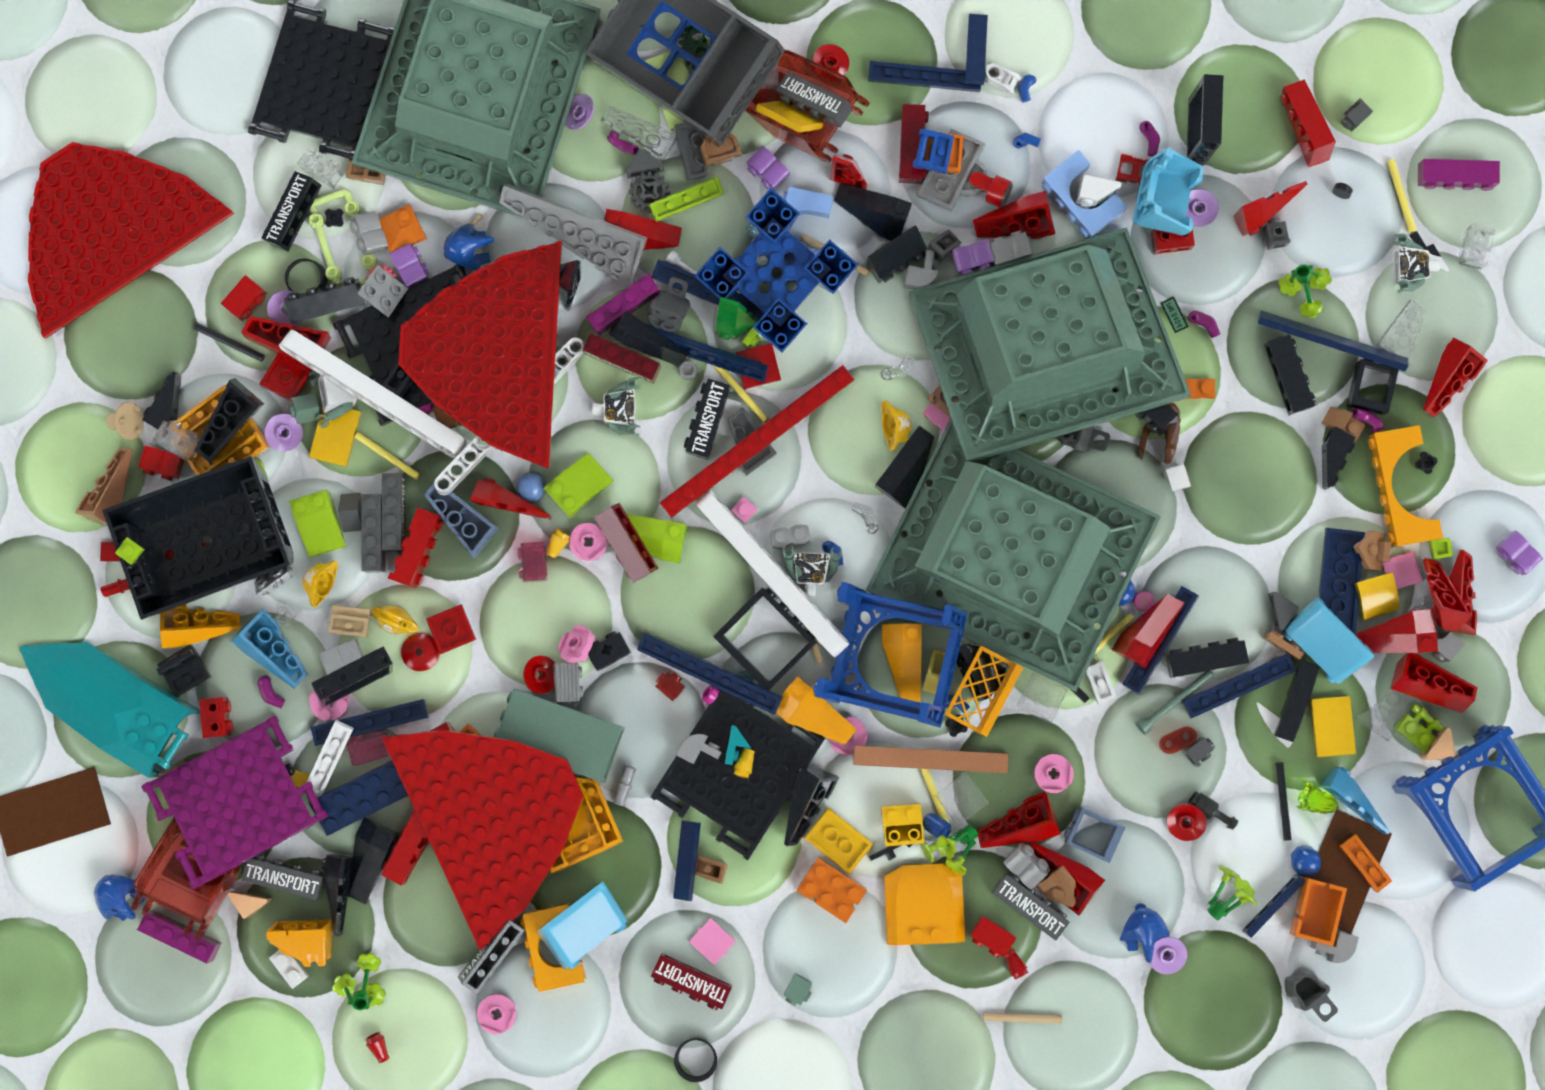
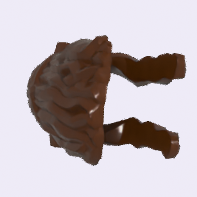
M1169 403L1168 405L1179 416L1177 422L1164 432L1166 440L1164 463L1166 465L1170 464L1174 457L1180 434V410L1174 403ZM1147 423L1143 427L1139 443L1138 457L1140 459H1143L1147 439L1151 432L1147 427Z

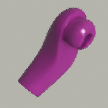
M1143 121L1139 129L1148 141L1147 155L1153 157L1158 152L1160 136L1149 121Z
M614 130L610 131L607 140L614 147L628 154H637L639 151L637 145L618 139L620 133Z
M1199 311L1189 313V321L1204 326L1211 338L1220 335L1217 323L1212 316Z
M1360 408L1352 409V417L1372 425L1370 430L1373 433L1381 432V429H1384V423L1372 412Z
M267 675L260 677L257 685L263 700L270 705L282 709L286 700L274 692L271 678Z

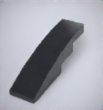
M1300 660L1286 694L1287 698L1280 713L1281 718L1274 732L1276 737L1294 742L1320 668L1318 665Z

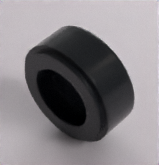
M1336 183L1332 192L1339 198L1349 199L1353 189L1345 183Z

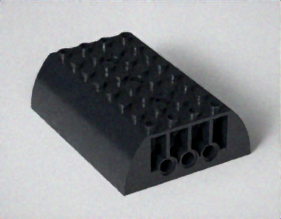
M252 456L102 510L116 551L126 537L145 549L133 565L119 557L141 620L288 567L294 562L293 549L268 479ZM242 523L248 525V531L244 534L239 532V526ZM209 536L212 543L210 546L204 547L202 540ZM169 550H173L175 557L169 561L166 559V553Z

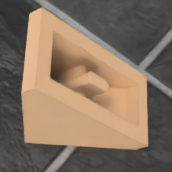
M1444 727L1441 732H1438L1427 751L1423 752L1419 758L1421 760H1436L1449 756L1454 757L1455 750L1451 729Z
M232 891L228 894V897L243 919L250 917L272 901V897Z

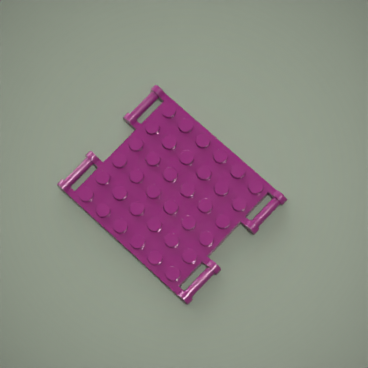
M277 716L270 717L258 726L141 786L143 792L147 793L156 811L155 816L157 820L161 821L173 815L189 846L177 851L175 857L177 860H180L190 880L189 885L191 889L211 881L328 817L327 811L323 810L313 791L314 786L312 783L307 782L301 787L296 788L281 757L292 752L294 748L292 744L288 743L279 725ZM271 727L282 747L278 751L267 732V729ZM158 786L169 806L166 810L163 809L154 791ZM306 793L316 812V815L311 817L301 798V795ZM191 854H193L203 874L200 878H197L187 858Z

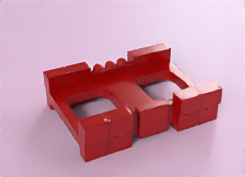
M1121 154L1115 181L1123 183L1129 181L1130 183H1139L1138 186H1140V167L1145 166L1148 159H1136V157L1133 158V156ZM1123 162L1132 164L1133 167L1130 175L1121 173L1120 170Z

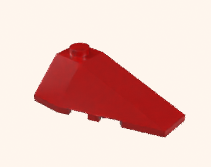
M1046 191L1027 195L973 220L977 237L981 238L1010 236L1011 233L1016 231L1026 232L1027 237L1031 239L1056 234Z
M606 209L605 222L647 237L644 250L679 246L682 232L681 227L659 221L655 222L652 219L622 211Z
M1453 337L1442 353L1423 410L1435 418L1451 402V397L1456 392L1461 393L1464 390L1463 385L1469 379L1473 381L1478 376L1488 360L1470 345Z
M484 478V481L478 480L470 499L477 505L551 520V516L502 486L495 484L493 479Z
M1424 558L1423 564L1434 615L1438 620V624L1444 630L1457 632L1470 619L1471 614L1441 563Z
M1433 608L1411 610L1397 618L1394 617L1380 625H1375L1356 633V636L1363 644L1367 645L1374 653H1424L1438 651Z
M1033 842L1030 847L1034 850V854L1038 858L1044 859L1048 864L1050 871L1047 875L1064 866L1076 881V888L1074 889L1076 904L1073 907H1067L1080 916L1105 880L1090 868Z

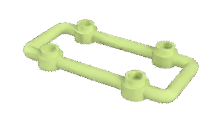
M346 189L315 198L309 210L311 215L308 219L309 224L316 230L327 264L325 275L336 284L340 283L342 272L334 265L323 230L325 219L318 213L316 206L345 197L346 204L344 210L346 214L351 218L354 215H359L361 208L353 200L351 192ZM368 254L363 255L361 264L369 271L370 269L374 270V266L378 264V261L374 255ZM366 279L360 280L361 286L364 285Z

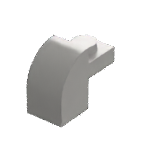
M927 250L923 268L908 265L904 288L915 290L927 287L935 282L938 271L931 270V268L935 269L937 258L934 257L935 251Z
M695 734L683 741L676 755L694 764L701 751L716 759H719L722 752L719 751L720 747L712 742H709V744L705 743L708 738L707 735Z
M1337 930L1333 946L1311 941L1310 947L1316 949L1315 953L1323 956L1328 954V961L1342 963L1349 960L1355 953L1359 937Z

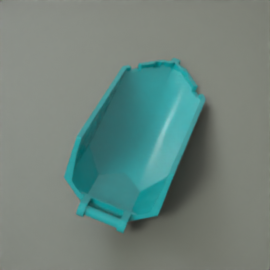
M88 642L23 645L20 647L25 664L47 710L95 746L148 778L159 777L158 774L161 773L153 768L155 763L165 769H169L170 762L183 740H186L189 736L188 733L179 729L178 725L186 716L199 714L200 709L180 697H176L175 694ZM174 733L176 735L175 740L164 758L160 757V754Z

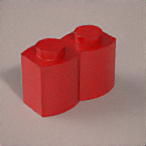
M145 445L138 467L144 469L143 473L152 476L155 473L162 474L161 478L172 481L173 478L179 479L185 458L178 454Z

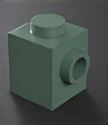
M315 394L291 398L292 406H289L291 417H295L297 424L317 421L319 405Z
M794 973L784 992L785 1000L794 1006L796 1004L801 1005L803 1001L807 1002L812 993L809 991L812 982Z

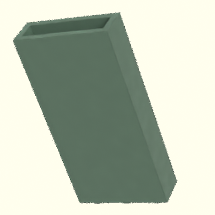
M513 689V692L509 693L507 697L508 706L501 714L500 721L502 722L500 728L496 729L494 737L515 740L552 755L568 760L574 773L606 783L625 727L518 689Z

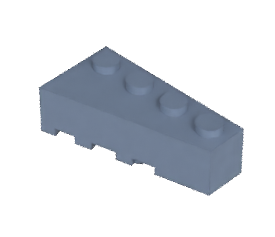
M434 483L424 494L470 555L476 559L499 529L453 492H450L448 495H440L436 491ZM439 483L438 487L440 489H446L444 485Z

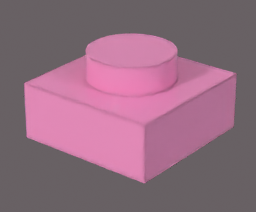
M743 497L731 512L746 524L758 509Z

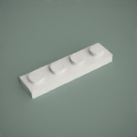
M337 720L334 722L307 782H311L314 786L313 791L316 796L324 793L354 729Z

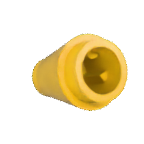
M557 528L552 533L546 554L556 558L570 541V535Z
M747 748L743 749L733 768L735 769L733 774L749 778V775L752 774L755 751Z

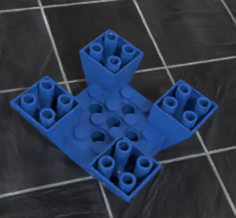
M770 188L745 217L759 232L758 236L737 260H734L719 247L696 273L695 277L719 298L728 299L736 291H739L764 313L753 328L783 353L808 324L795 313L798 307L817 285L834 294L859 264L830 239L816 255L789 232L800 213ZM792 254L795 257L794 262L791 264L784 261L785 255ZM765 256L768 259L767 264L759 265L757 263L758 257ZM773 269H780L782 276L780 278L772 277L771 272ZM793 281L797 287L795 290L789 291L786 289V283ZM767 283L770 289L768 292L762 293L759 291V285Z

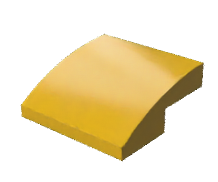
M1393 572L1354 583L1359 598L1358 608L1362 621L1399 610V598Z

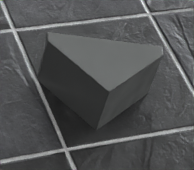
M641 148L626 168L627 178L641 176L642 172L644 175H648L649 171H651V174L663 172V162Z
M948 229L929 243L927 250L935 251L934 257L941 263L951 253V250L956 249L962 242Z
M361 493L341 494L338 514L343 532L362 531Z
M1278 592L1268 593L1275 631L1284 630L1299 607Z

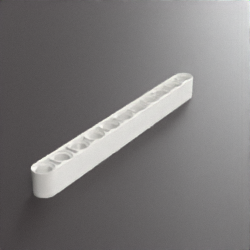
M290 330L279 344V347L291 357L449 457L455 459L466 446L467 441L462 436L298 332Z
M571 338L556 353L554 384L583 355L584 343L581 339ZM578 345L581 349L573 352L570 347ZM560 358H565L568 362L565 365H560L557 361ZM476 436L435 479L436 491L440 495H448L493 447L490 445L484 448L480 447L478 443L482 439ZM472 453L476 458L473 461H467L465 456ZM455 467H460L462 469V473L460 475H454L452 474V470ZM441 481L449 483L446 489H440L438 485Z
M709 490L696 503L698 508L832 656H838L849 645L848 640L726 505Z

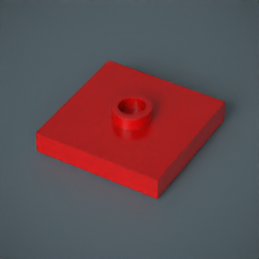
M771 343L735 352L736 355L768 365L767 377L764 383L741 375L744 390L781 381Z
M277 354L259 385L292 402L291 398L298 397L309 379V373L313 370Z
M463 604L426 618L440 654L477 640Z

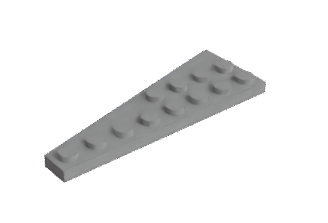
M503 185L500 204L530 221V224L534 227L537 226L545 231V234L549 237L552 236L558 241H562L564 247L582 259L585 258L594 264L595 268L603 270L612 276L613 280H618L627 286L626 288L634 284L647 237L512 185Z

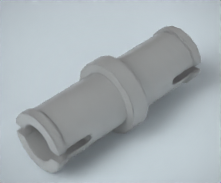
M624 765L620 782L618 781L617 783L618 789L613 801L614 804L625 806L629 790H632L631 783L636 771L635 768Z

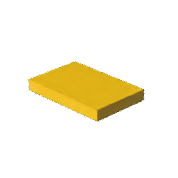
M781 100L759 103L756 107L759 113L798 133L822 129L824 123L783 103Z
M322 406V409H321V413H320V414H323V415L326 416L327 413H324V411H323V406ZM351 409L343 416L333 421L329 420V425L326 428L319 426L325 419L318 421L309 458L347 467L361 412Z
M1350 696L1310 699L1316 757L1356 754Z
M830 808L824 811L804 837L849 875L873 845L871 841Z

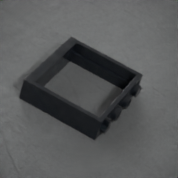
M1204 74L1188 100L1187 158L1202 166L1206 165L1221 145L1224 75Z
M762 587L713 637L762 687L771 690L818 642L809 630L806 631L801 626L803 623L796 615L792 617L788 613L790 609L783 602L779 604L774 599L776 595L769 588L765 590ZM763 596L809 642L771 681L725 636Z
M383 646L311 684L322 708L393 673V663ZM387 667L388 671L382 673L381 670ZM329 697L330 701L325 703L324 699Z

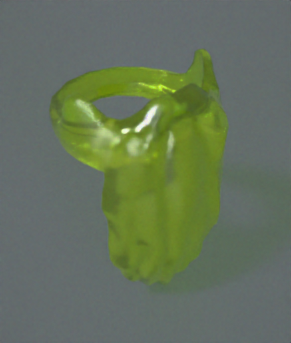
M1303 782L1305 790L1299 795L1298 801L1300 805L1296 806L1298 809L1328 814L1334 812L1339 807L1336 799L1330 793L1314 789L1313 784Z

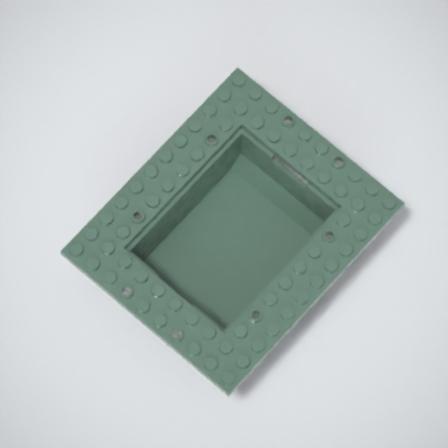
M404 0L351 162L352 165L522 217L499 203L503 185L509 184L543 197L586 60V48L592 40L601 9L575 0H538L537 2L532 0ZM556 61L558 65L553 66L551 63ZM436 149H440V150L447 151V152H450V153H453V154H456V155H460V156H463V157L472 159L473 161L466 160V159H463V158H460V157H457V156H454V155H450V154H447V153H444V152H441V151H437ZM530 149L531 152L529 154H525L524 150ZM418 173L423 174L420 179L416 178V175ZM476 190L478 193L473 196L471 191Z
M1127 227L909 291V296L965 462L980 460L1190 398L1191 396ZM1155 339H1160L1161 342L1158 343ZM968 347H970V350H971V353H972L974 362H973V360H972V357H971V354H970V351H969V348H968ZM940 348L941 351L936 352L935 349ZM1117 389L1119 392L1114 393L1112 390ZM956 398L958 402L954 403L951 400ZM1024 416L1026 419L1020 420L1019 417Z
M949 419L866 591L883 597L943 610L945 604L952 605L968 613L963 633L964 638L1077 691L1161 516L1017 449L973 462H965L952 420ZM929 480L933 482V485L930 487L926 485V482ZM904 531L908 533L906 538L901 537V533ZM1119 571H1125L1126 576L1120 577ZM939 590L943 592L941 597L936 596V592ZM1094 623H1099L1101 628L1099 630L1094 629ZM1025 632L1031 634V637L1029 639H1025L1023 637V634Z

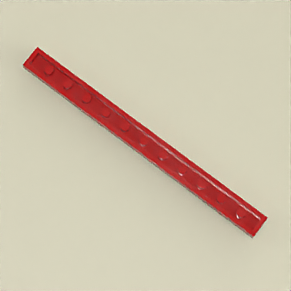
M842 365L659 503L668 515L673 518L854 382V378Z

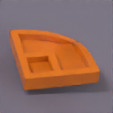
M410 204L379 219L390 253L409 243L413 246L427 239Z

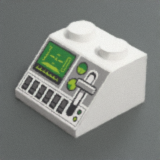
M1084 174L1078 185L1075 204L1084 209L1096 208L1113 194H1116L1122 183Z

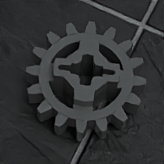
M649 171L648 176H645L642 172V178L635 177L636 183L630 184L633 189L629 190V194L634 195L630 199L631 202L636 201L635 208L641 206V212L648 209L649 214H651L647 202L667 197L666 195H670L671 192L667 189L669 183H664V176L659 179L657 172L652 176L651 171ZM638 188L642 191L639 197L637 196ZM660 188H662V196H661V197H660L659 194H658V191L660 190ZM646 190H649L650 192L653 190V194H647Z

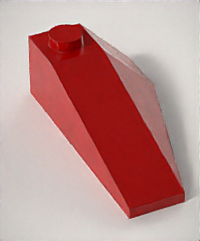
M839 154L834 155L832 158L830 180L839 184L843 183L867 190L868 184L857 161L847 154H843V156Z
M1307 181L1283 190V194L1275 192L1266 199L1262 197L1242 206L1233 216L1242 235L1249 234L1252 236L1259 233L1260 228L1308 185Z
M1460 550L1449 579L1470 612L1471 617L1457 632L1476 635L1477 610H1473L1472 599H1475L1476 595L1471 586V582L1474 580L1473 559L1465 550Z
M1166 594L1120 634L1111 650L1145 669L1182 609L1184 602Z
M1047 792L1028 797L1022 801L1023 804L1018 808H1011L1007 811L1008 814L1001 819L996 818L979 829L977 833L980 847L987 848L1043 841L1060 835L1057 818Z

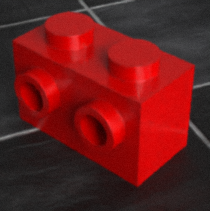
M1155 229L1151 232L1154 255L1192 250L1195 246L1193 229L1186 235H1178Z
M245 275L220 304L243 322L253 314V309L265 300L267 292Z
M228 697L199 699L202 737L231 736L233 722L229 717L231 702L230 700L228 701Z
M983 915L980 916L969 934L973 937L971 940L979 947L985 945L989 948L988 952L996 958L999 955L1004 958L1016 940L1014 935Z

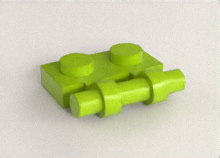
M1414 703L1410 707L1414 711L1413 715L1410 716L1405 713L1394 727V730L1420 751L1426 752L1436 738L1431 733L1432 730L1435 729L1441 732L1444 726L1440 724V720L1435 716L1429 715L1423 706H1418ZM1420 719L1427 722L1424 727L1419 723Z

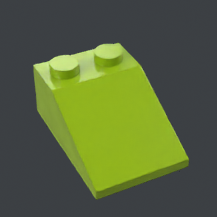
M587 453L544 487V490L572 519L614 481L596 460Z
M323 490L289 501L295 523L310 558L347 547L330 491Z

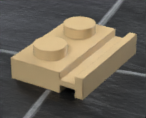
M332 605L328 633L368 638L370 613L372 610Z

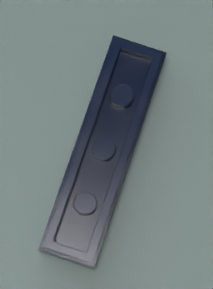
M969 14L965 84L984 85L988 15Z
M681 822L674 899L692 901L701 823Z
M1294 875L1243 928L1242 932L1252 938L1305 881L1300 876Z

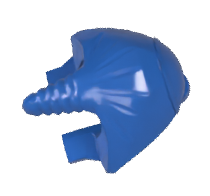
M473 224L462 225L446 237L443 247L444 257L457 265L478 270L481 265L490 262L489 252L474 255V251L477 248L493 243L494 238L487 237L485 231L474 230Z
M105 875L97 882L94 889L95 902L101 915L107 920L113 916L119 917L122 921L127 917L132 920L135 919L136 915L125 900V896L130 893V896L140 905L147 898L142 892V883L124 876Z
M1139 903L1135 906V911L1128 918L1120 936V941L1126 942L1128 951H1138V941H1140L1145 960L1150 963L1153 959L1155 941L1160 938L1169 937L1170 934L1162 917L1156 911L1147 908L1145 904Z

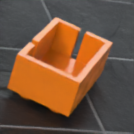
M820 857L816 858L797 887L799 893L811 901L814 897V902L844 923H847L854 912V903L858 905L867 892L865 887Z
M1303 877L1302 879L1305 882L1300 887L1294 911L1298 915L1297 917L1293 916L1289 934L1333 946L1347 888Z

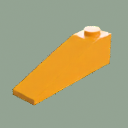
M186 605L160 613L162 648L184 647L240 629V613L220 610L207 612L205 608L200 607L197 610L187 609Z
M882 624V646L899 697L920 702L922 624Z
M796 677L782 694L783 699L776 714L788 724L796 725L806 731L817 733L824 738L845 745L857 732V729L824 699L814 697L813 689L799 677Z

